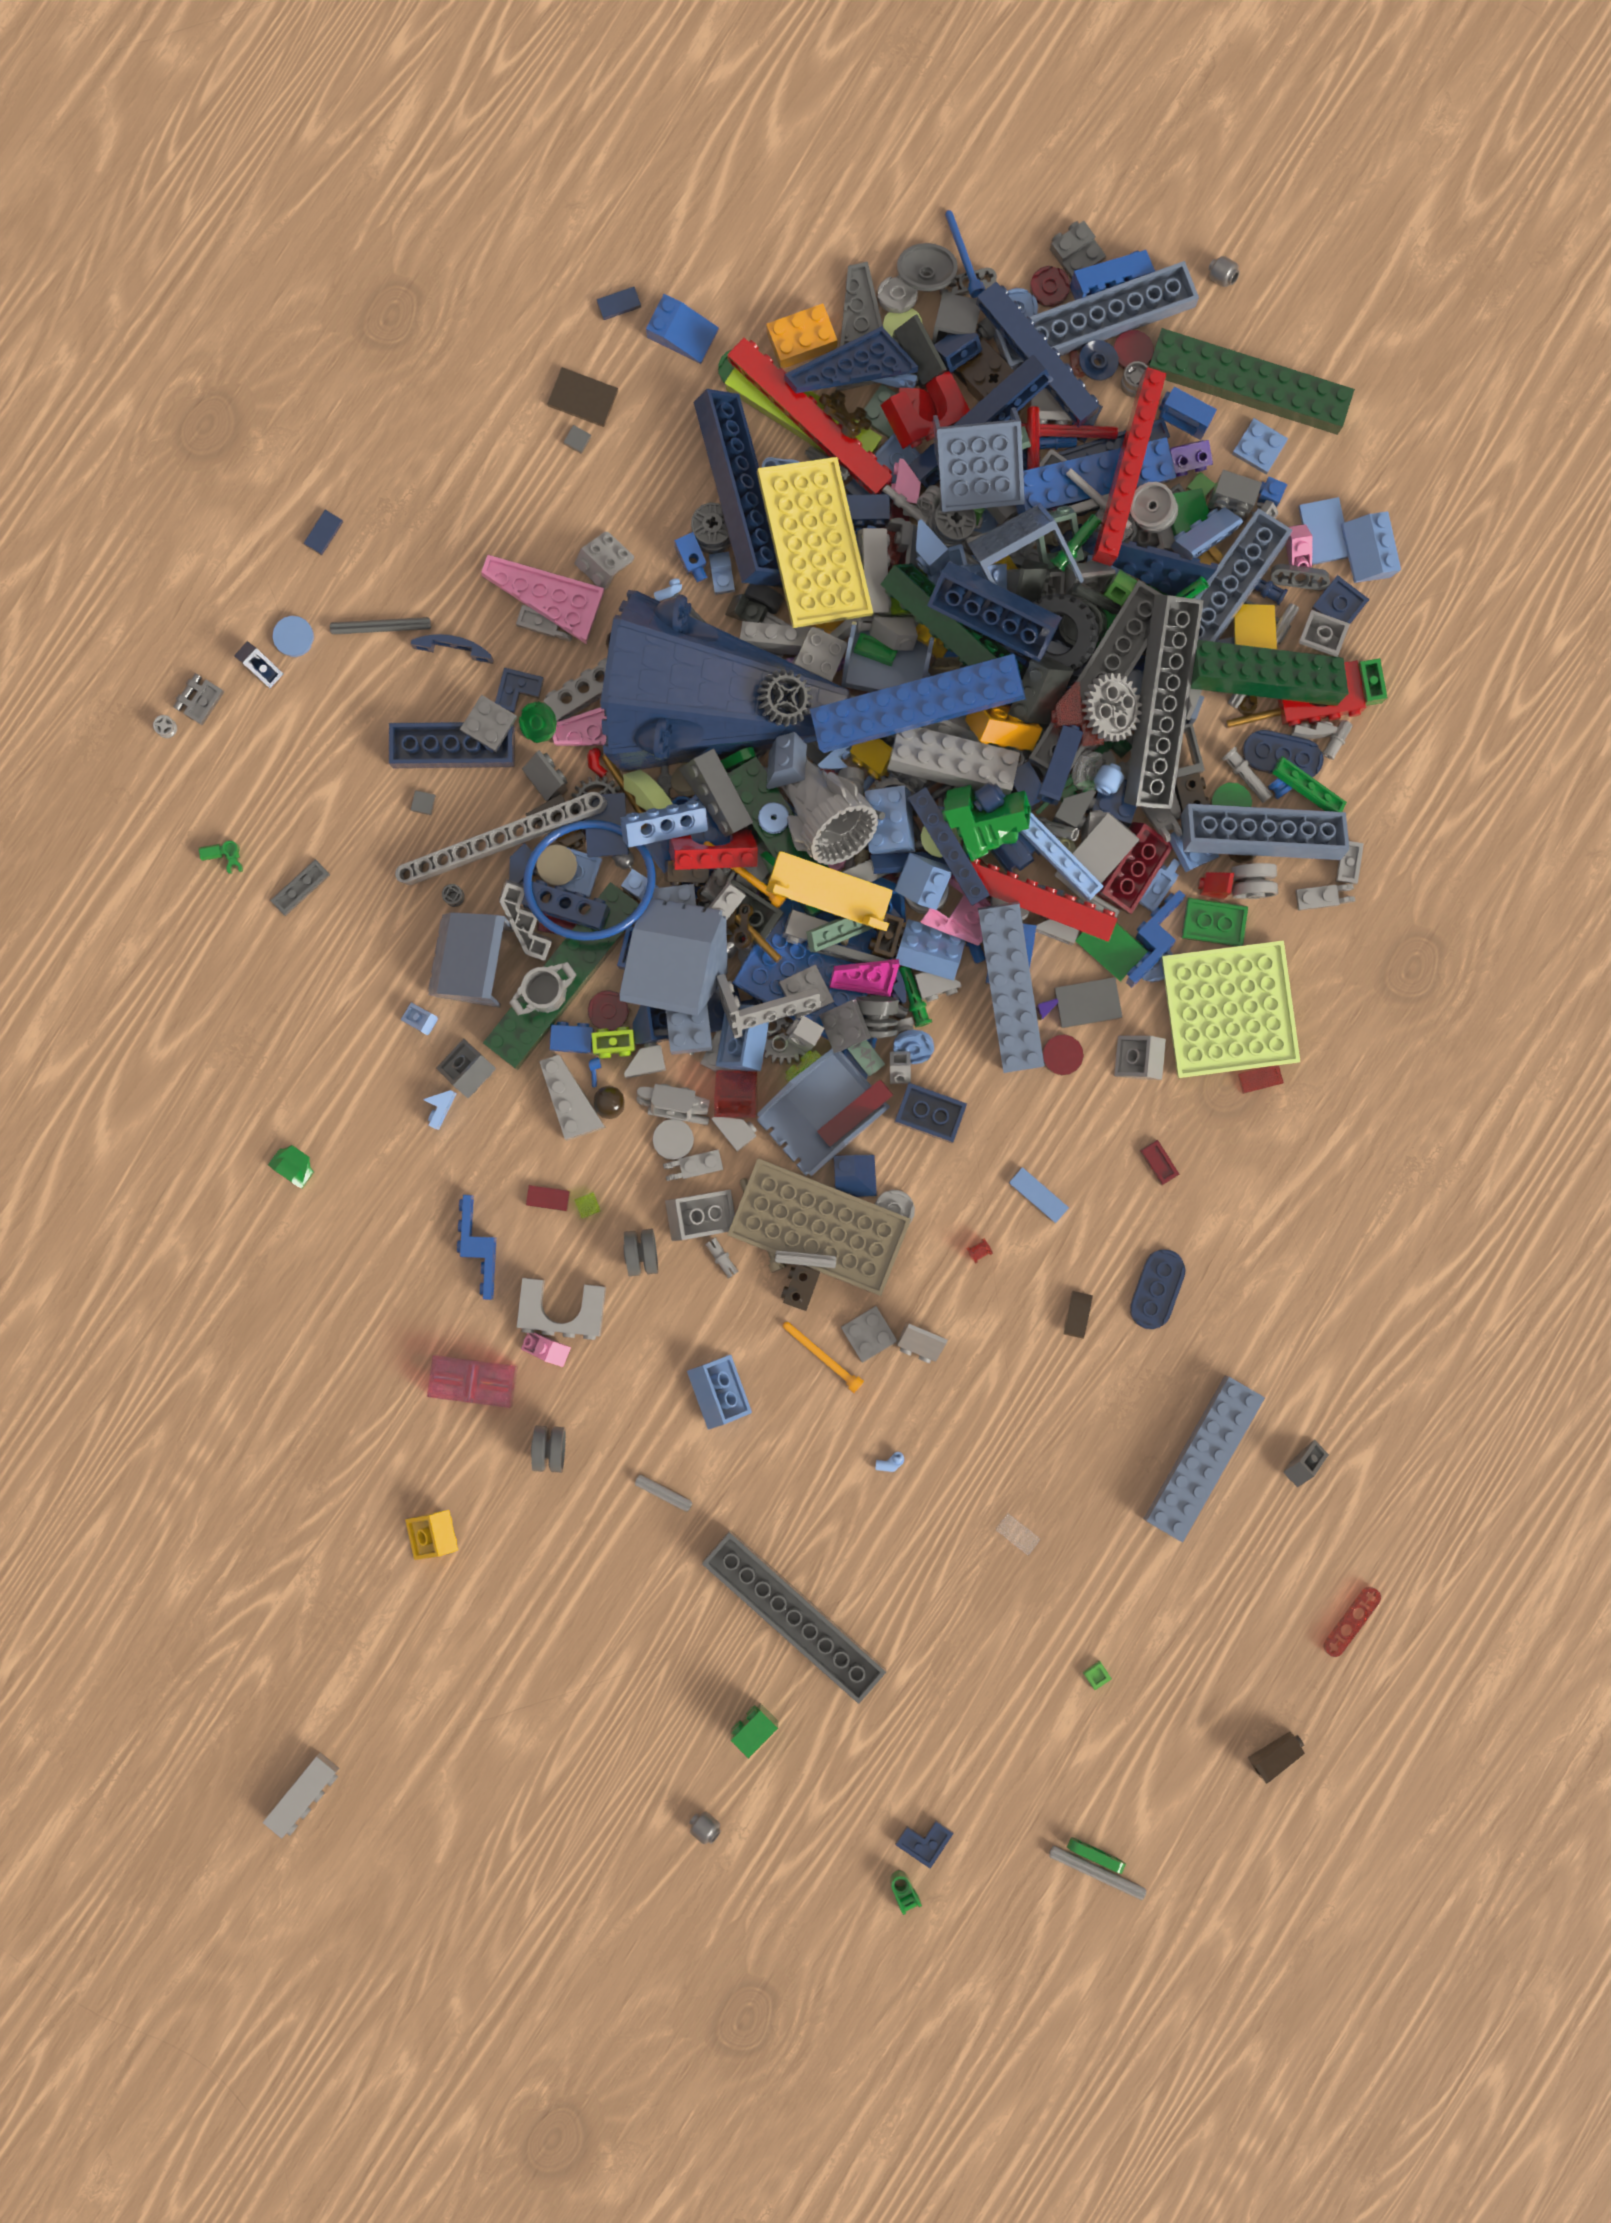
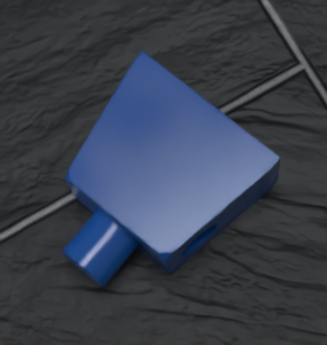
M689 533L674 540V548L687 575L692 573L696 583L707 579L708 577L703 569L706 566V560L694 533ZM695 558L697 563L692 564L689 559Z

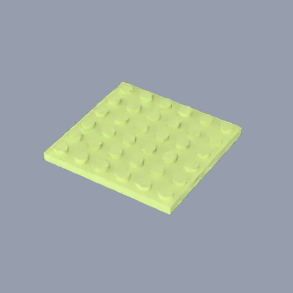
M1284 941L1162 956L1161 961L1177 1078L1300 1062Z

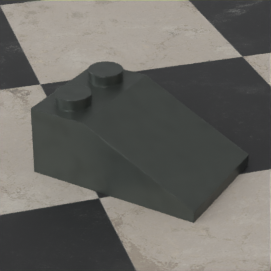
M732 880L731 884L746 895L738 905L736 915L740 914L739 908L742 904L751 905L753 907V914L749 917V924L766 940L784 912L737 881ZM748 907L744 909L745 914L748 912Z

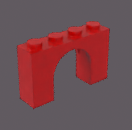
M949 371L936 376L925 385L936 406L940 427L953 426L970 411L956 381ZM906 391L889 397L880 405L902 449L909 446L913 449L923 443L922 440L926 439L929 442L935 438L933 422L927 421L918 415Z
M1358 660L1344 662L1349 694L1337 706L1319 707L1308 702L1278 699V705L1281 709L1282 726L1289 725V727H1294L1295 725H1300L1301 722L1308 721L1309 724H1315L1325 718L1333 721L1340 719L1343 715H1348L1349 717L1361 715V712L1366 709Z
M742 829L731 834L730 843L719 846L698 844L692 840L691 835L669 839V853L675 870L757 867L758 847L751 829Z

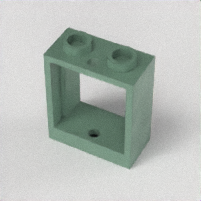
M1059 507L1057 511L1049 513L1056 523L1070 520L1072 537L1078 532L1076 512L1071 507ZM1044 536L1036 540L1039 561L1049 564L1048 569H1051L1055 566L1050 562V559H1054L1060 551L1047 554ZM1082 546L1077 552V557L1074 559L1075 562L1084 560Z

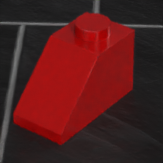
M1206 872L1203 877L1199 878L1198 889H1200V895L1224 900L1231 894L1234 873Z

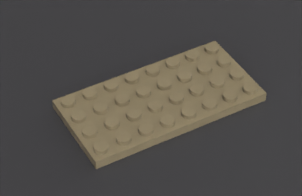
M758 1158L727 1235L774 1254L777 1250L836 1256L835 1268L806 1267L881 1296L911 1219Z

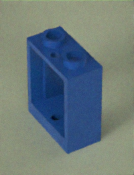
M1175 386L1171 393L1166 392L1158 409L1161 411L1160 419L1164 418L1165 422L1199 440H1202L1217 411L1216 408Z

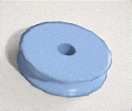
M767 803L759 811V825L767 833H780L788 825L787 817L789 813L785 806L780 803ZM775 816L777 819L772 820L771 817Z

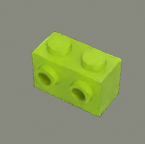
M618 1027L617 1031H609L607 1028L597 1029V1032L592 1033L593 1054L598 1055L599 1059L611 1058V1054L627 1057L631 1056V1052H636L633 1029L629 1030V1027Z

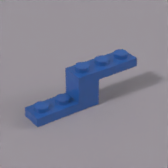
M1180 890L1175 895L1171 893L1164 900L1166 904L1161 909L1157 907L1150 915L1152 918L1147 923L1143 921L1136 929L1138 931L1136 939L1150 952L1143 956L1141 959L1143 963L1138 968L1134 966L1127 973L1129 977L1126 984L1131 988L1173 947L1176 939L1164 930L1160 924L1182 903L1185 894Z
M463 1195V1199L459 1200V1211L462 1212V1220L458 1221V1232H461V1240L457 1241V1253H460V1257L485 1258V1262H481V1274H484V1283H480V1295H483L485 1300H494L497 1238L472 1237L474 1196Z

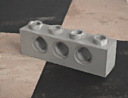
M607 658L601 660L594 669L591 670L589 668L583 671L578 679H571L564 683L563 688L560 690H553L546 695L544 702L552 708L557 722L570 718L601 698L603 682H597L596 678L601 674L605 675ZM583 685L590 687L586 693L579 692V688ZM571 696L572 701L569 704L562 703L563 697Z

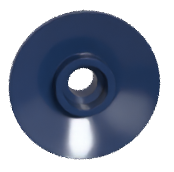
M1091 341L1080 352L1079 364L1081 370L1087 377L1093 380H1106L1118 368L1117 352L1112 345L1105 341ZM1094 360L1099 361L1100 365L1097 366L1094 363Z

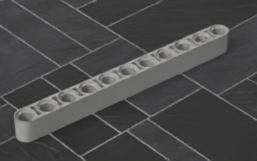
M598 792L587 793L402 864L396 869L395 876L398 881L406 885H414L545 835L569 823L600 814L605 811L607 801ZM595 798H599L600 804L597 807H592V801ZM580 805L581 811L574 815L573 808ZM561 812L562 818L560 821L555 822V814ZM538 820H542V821H543L542 827L539 828V829H536V828H535V823H536ZM523 827V834L517 837V829ZM504 834V841L498 844L497 839L499 835ZM485 841V849L479 851V844ZM466 848L467 855L464 858H460L461 850ZM444 856H447L448 862L445 865H442L441 859ZM429 863V870L423 872V865ZM410 870V877L405 880L404 873Z

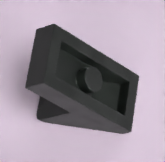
M744 594L733 596L725 615L744 622L762 623L769 609L764 605L748 600Z

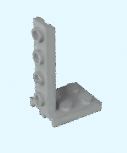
M725 974L717 976L721 1004L734 1038L742 1037L743 1029L821 1007L820 993L818 989L813 988L739 1010L738 997H734L732 994L734 993L732 982L727 981Z

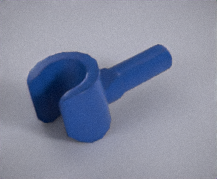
M594 1058L589 1061V1068L591 1071L592 1087H597L596 1069L602 1067L600 1059Z

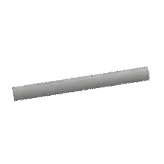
M1070 468L1065 475L1105 510L1107 500ZM1127 520L1126 530L1132 524L1129 520Z

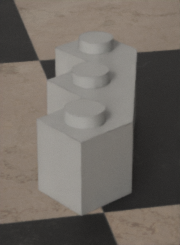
M506 879L499 897L500 904L525 954L545 961L552 942L551 938L533 932L537 918L530 909L520 906L524 897L523 885Z

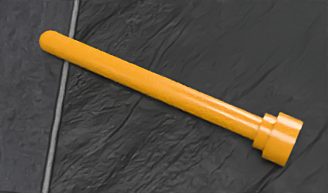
M706 841L703 844L708 846H714L709 841ZM731 868L768 896L771 904L776 908H779L786 900L783 896L766 891L767 885L745 868Z
M783 1323V1328L847 1382L846 1385L849 1386L848 1389L852 1393H855L863 1384L864 1380L862 1378L850 1375L791 1323Z

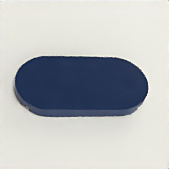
M1259 730L1252 733L1245 740L1242 748L1243 758L1248 761L1251 768L1272 774L1281 756L1312 778L1321 770L1324 762L1322 751H1320L1319 746L1315 742L1270 730Z
M1167 1249L1157 1250L1150 1254L1144 1263L1130 1303L1131 1317L1142 1328H1160L1170 1319L1186 1272L1183 1260L1176 1252Z

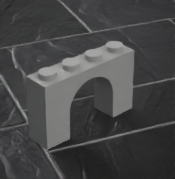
M522 1278L517 1328H522L521 1332L534 1333V1330H542V1334L553 1336L555 1332H562L563 1337L575 1338V1334L583 1335V1339L595 1340L596 1336H601L606 1287L584 1285L582 1307L578 1316L571 1322L557 1323L552 1321L543 1309L545 1280Z

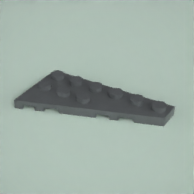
M868 262L848 266L840 347L881 326L883 327ZM865 381L836 386V390L844 391L878 382Z

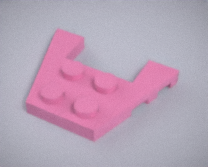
M952 874L948 883L960 891L963 897L949 918L938 910L929 908L921 923L979 946L983 938L978 908L991 905L984 899L971 906L960 885L954 882L955 877Z

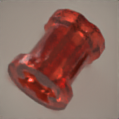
M985 1238L981 1239V1242L972 1248H966L975 1264L986 1255L993 1254Z

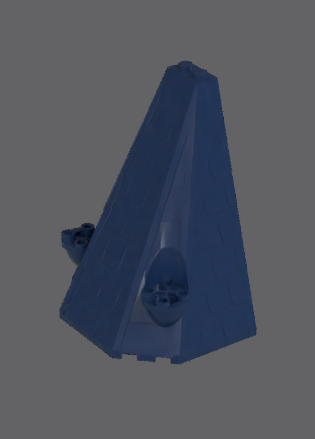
M628 590L627 601L623 600L619 607V612L622 613L621 615H615L612 623L600 701L601 709H604V716L607 718L602 719V734L606 735L603 752L622 772H633L687 763L712 749L715 750L718 757L729 756L749 747H753L754 751L771 749L776 737L793 732L805 743L817 741L810 709L849 699L851 695L846 688L710 624L690 617L691 603H687L685 595L679 594L675 598L660 602L639 591ZM782 669H785L787 674L790 670L794 671V677L797 674H801L800 681L807 680V683L804 685L805 688L811 687L807 694L813 696L811 700H808L812 707L807 708L809 714L803 715L804 720L801 722L797 720L795 725L789 723L787 727H784L783 723L777 726L775 723L776 719L769 722V715L762 716L765 709H759L758 706L762 702L757 701V697L761 696L757 690L763 688L760 684L761 681H766L765 677L768 674L772 675L776 670L780 673ZM778 682L780 685H783L787 689L793 688L791 685L787 683ZM771 689L770 697L773 703L775 700V696L772 693L773 690ZM790 693L784 695L782 700L779 701V703L785 701L787 697L790 695ZM796 693V694H795V701H796V703H797L796 706L798 707L799 698H798V694ZM782 707L777 708L782 713L791 714L790 711H786Z

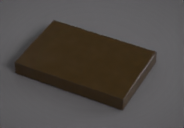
M562 367L547 405L548 407L604 427L619 390L614 386Z

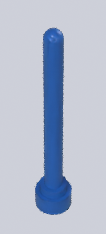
M947 210L945 216L969 279V294L972 298H977L985 290L984 284L976 277L953 212Z

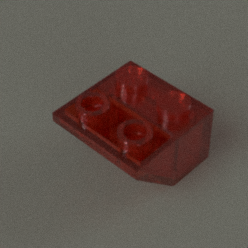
M716 1070L714 1117L756 1118L758 1111V1071Z

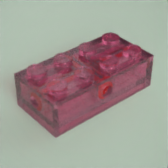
M433 1355L427 1397L510 1408L513 1405L518 1365Z

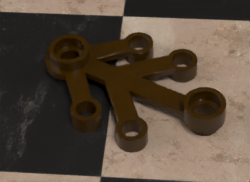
M835 390L830 396L822 393L819 402L825 405L823 411L842 424L841 432L845 436L855 439L856 436L860 435L861 430H869L872 422L866 418V410L857 407L855 412L848 413L844 404L846 401L845 394L838 390Z
M701 886L697 891V898L710 905L712 902L700 894L704 886ZM742 904L739 908L741 914L740 928L735 923L737 908L726 920V928H729L733 935H727V943H734L738 949L742 950L749 948L753 942V935L748 930L749 917L753 914V907L749 904ZM748 907V912L745 914L744 909ZM743 936L746 937L744 943H742Z

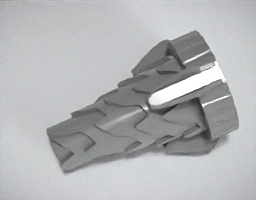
M806 758L805 780L782 786L795 807L794 811L798 815H789L787 817L794 845L798 851H806L818 863L833 865L844 862L858 854L873 838L878 826V815L866 798L860 793L857 794V786L850 780L835 775L832 772L827 774L824 769L820 771L814 763H810Z

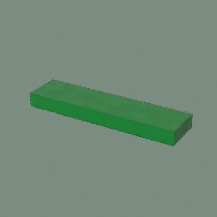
M1283 756L1278 759L1272 771L1273 775L1324 811L1343 812L1347 803L1345 800Z

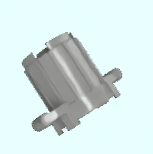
M568 962L532 969L524 976L521 986L517 989L518 991L509 1003L518 1016L534 1010L546 1013L558 1010L563 1002H565L566 988L572 983L576 973ZM563 969L569 979L562 980L556 972ZM521 996L528 1003L525 1009L517 1000Z

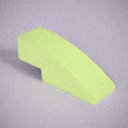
M642 770L623 774L624 790L635 796L636 804L645 810L652 808L663 809L673 804L656 781Z

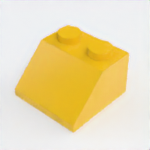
M880 738L852 745L850 754L852 762L857 767L861 768L863 766L868 770L867 773L875 780L879 778L882 781V776H889L890 773L887 771L892 750L889 745Z
M449 1510L405 1519L414 1560L439 1557L458 1551L457 1539L454 1534L452 1517Z

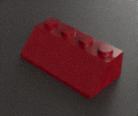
M1132 822L1129 830L1140 840L1101 883L1104 887L1096 894L1105 902L1129 914L1134 912L1173 848L1169 841L1166 842L1160 834L1145 823Z

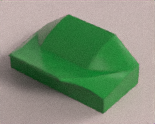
M293 1145L285 1149L280 1148L268 1164L274 1171L302 1189L314 1173L310 1167V1157Z

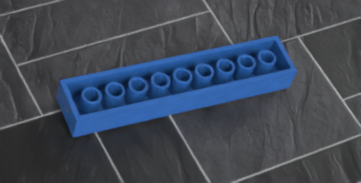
M1014 654L812 708L810 712L819 750L826 753L1024 700L1026 697L1016 657Z

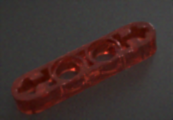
M1373 1587L1364 1588L1324 1642V1650L1328 1655L1332 1657L1340 1656L1354 1639L1381 1601V1594L1377 1589ZM1374 1592L1375 1600H1369L1366 1604L1369 1606V1609L1359 1604L1361 1601L1366 1603L1368 1600L1367 1593L1372 1594ZM1356 1608H1362L1364 1611L1361 1619H1355L1353 1616ZM1350 1625L1352 1629L1351 1634L1343 1636L1341 1634L1342 1626ZM1337 1634L1340 1638L1344 1639L1345 1641L1343 1643L1339 1640V1642L1336 1645L1338 1647V1650H1332L1330 1652L1331 1647L1329 1645L1330 1643L1335 1644L1338 1641V1638L1335 1637Z

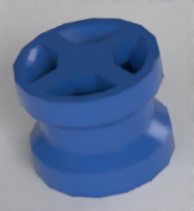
M1279 778L1268 786L1269 790L1274 791L1277 800L1293 789Z

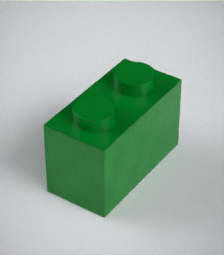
M1381 659L1360 661L1358 665L1366 706L1382 704L1388 697Z

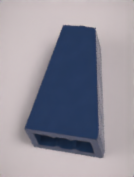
M1068 724V726L1063 725L1039 790L1038 800L1055 806L1060 801L1083 732L1079 731V727Z

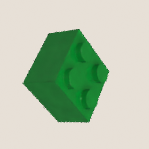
M761 1703L758 1707L756 1705L752 1706L746 1713V1719L743 1722L739 1720L731 1728L730 1741L748 1759L778 1729V1720Z

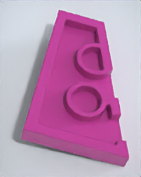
M899 959L834 966L829 982L830 988L890 997L900 964Z

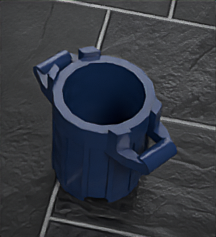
M1020 832L1018 833L1016 843L1002 844L998 848L990 850L1006 872H1013L1012 870L1015 868L1021 871L1034 861L1032 857L1034 853H1037L1039 856L1041 855Z

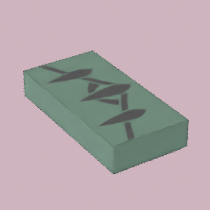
M867 1040L847 1048L869 1077L885 1065Z

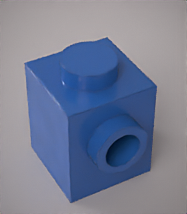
M1269 476L1266 482L1262 481L1257 502L1264 504L1266 500L1274 502L1277 507L1287 484Z

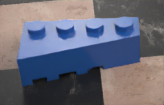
M1147 250L1134 251L1130 255L1074 271L1070 289L1074 299L1078 300L1155 272Z

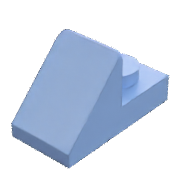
M729 551L709 554L715 595L735 592Z
M852 746L833 750L818 764L820 771L824 769L826 773H839L841 769L847 768L848 766L841 759L845 760L851 755L850 750Z
M411 1002L401 1020L422 1033L429 1035L438 1018Z
M449 1090L423 1099L437 1106V1109L432 1110L429 1115L428 1121L430 1123L428 1126L437 1130L440 1129L457 1093Z

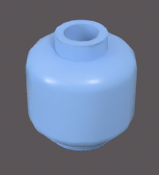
M1113 763L1102 765L1094 778L1095 789L1104 795L1117 793L1124 780L1121 768Z

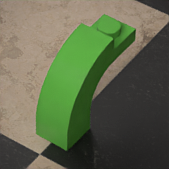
M1119 570L1103 595L1122 606L1131 594L1137 580Z

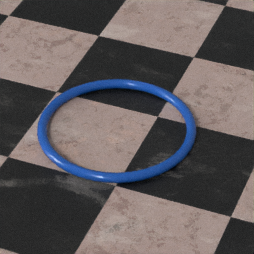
M603 820L577 821L554 830L541 840L527 861L523 879L527 904L541 924L560 936L585 941L603 939L618 934L639 919L652 899L656 879L655 866L650 852L645 844L636 846V848L641 853L647 869L646 890L638 907L621 923L595 932L572 931L555 924L539 909L532 892V874L541 853L560 836L579 829L600 828L622 835L620 825Z

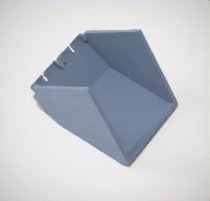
M652 898L633 928L620 989V1001L698 1016L718 987L717 976L722 974L726 976L728 973L726 916H722V910L707 908L703 912L704 907L688 904L685 909L684 903L668 901L664 905L665 900Z
M447 913L442 915L428 995L500 1008L501 1004L492 996V989L503 930L514 932L507 918L500 915Z
M831 1049L793 1078L757 1113L759 1116L757 1121L766 1131L772 1127L773 1131L769 1135L779 1146L785 1142L787 1146L782 1150L793 1162L799 1158L801 1161L796 1166L805 1176L808 1173L812 1176L888 1110L890 1106L884 1102L829 1147L817 1131L871 1087L869 1082L841 1051L834 1053L833 1049Z

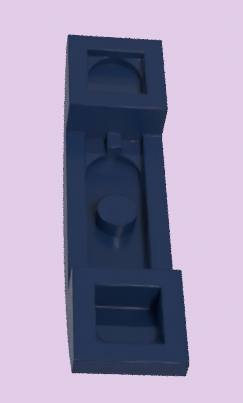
M434 634L411 640V646L416 650L434 653L435 645L470 651L474 661L490 664L494 662L492 655L478 644L461 637Z

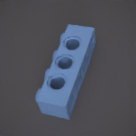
M696 800L687 801L683 805L671 804L663 809L652 808L644 813H629L625 817H620L623 841L628 847L708 831L706 808L700 801ZM684 815H687L684 821H680ZM667 819L666 824L661 825V822ZM648 823L647 827L641 830V826Z

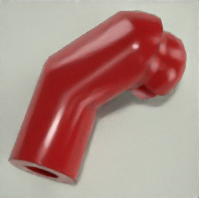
M593 748L587 753L588 768L602 779L608 771L599 764L601 751L598 748Z

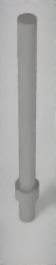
M889 485L884 487L882 491L885 494H889V497L898 508L902 507L917 521L922 519L926 524L927 518L907 502V498L904 495H899ZM964 550L968 565L979 564L977 560Z

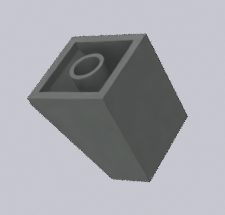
M943 292L932 338L934 345L948 335L976 332L980 308L976 305L977 299Z

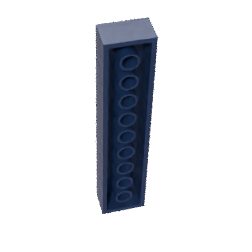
M706 389L693 403L741 582L775 586L781 581V576L757 475L759 465L740 395Z

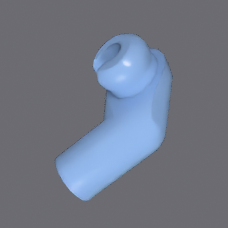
M677 578L672 579L669 582L670 587L654 592L655 599L662 601L680 592L682 589L680 580Z
M895 1452L887 1461L876 1460L875 1470L896 1471L903 1464L904 1455L901 1452Z

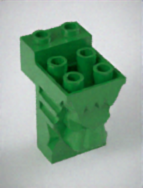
M971 785L947 790V796L944 799L945 809L942 810L945 822L949 823L950 829L957 828L958 836L962 837L964 841V852L966 855H969L971 862L989 853L988 850L996 849L1002 844L1016 843L1018 833L1029 829L1031 806L1025 790L1005 795L1006 797L1003 798L1004 804L992 813H986L984 810L980 812L974 804L976 798Z

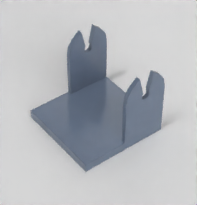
M1015 407L1010 410L1011 420L940 427L938 416L933 415L934 448L939 467L942 512L1025 504L1021 420Z
M1041 503L967 543L979 562L987 580L996 584L987 568L988 566L1053 531L1077 580L1080 583L1084 581L1056 521Z
M852 622L844 663L842 687L875 692L927 677L934 637H930L929 646L916 640L913 651L898 650L891 667L853 653L860 633L871 635L869 631L856 633L857 622Z

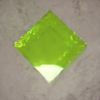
M594 1192L575 1199L582 1219L601 1212Z

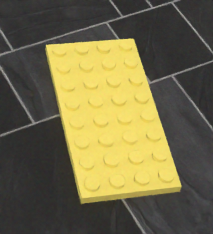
M837 457L758 468L757 475L792 628L872 616L873 609Z

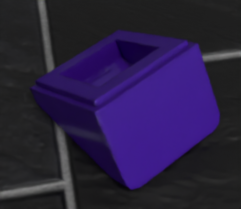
M1057 998L1037 1005L1036 1008L1040 1021L1059 1002Z

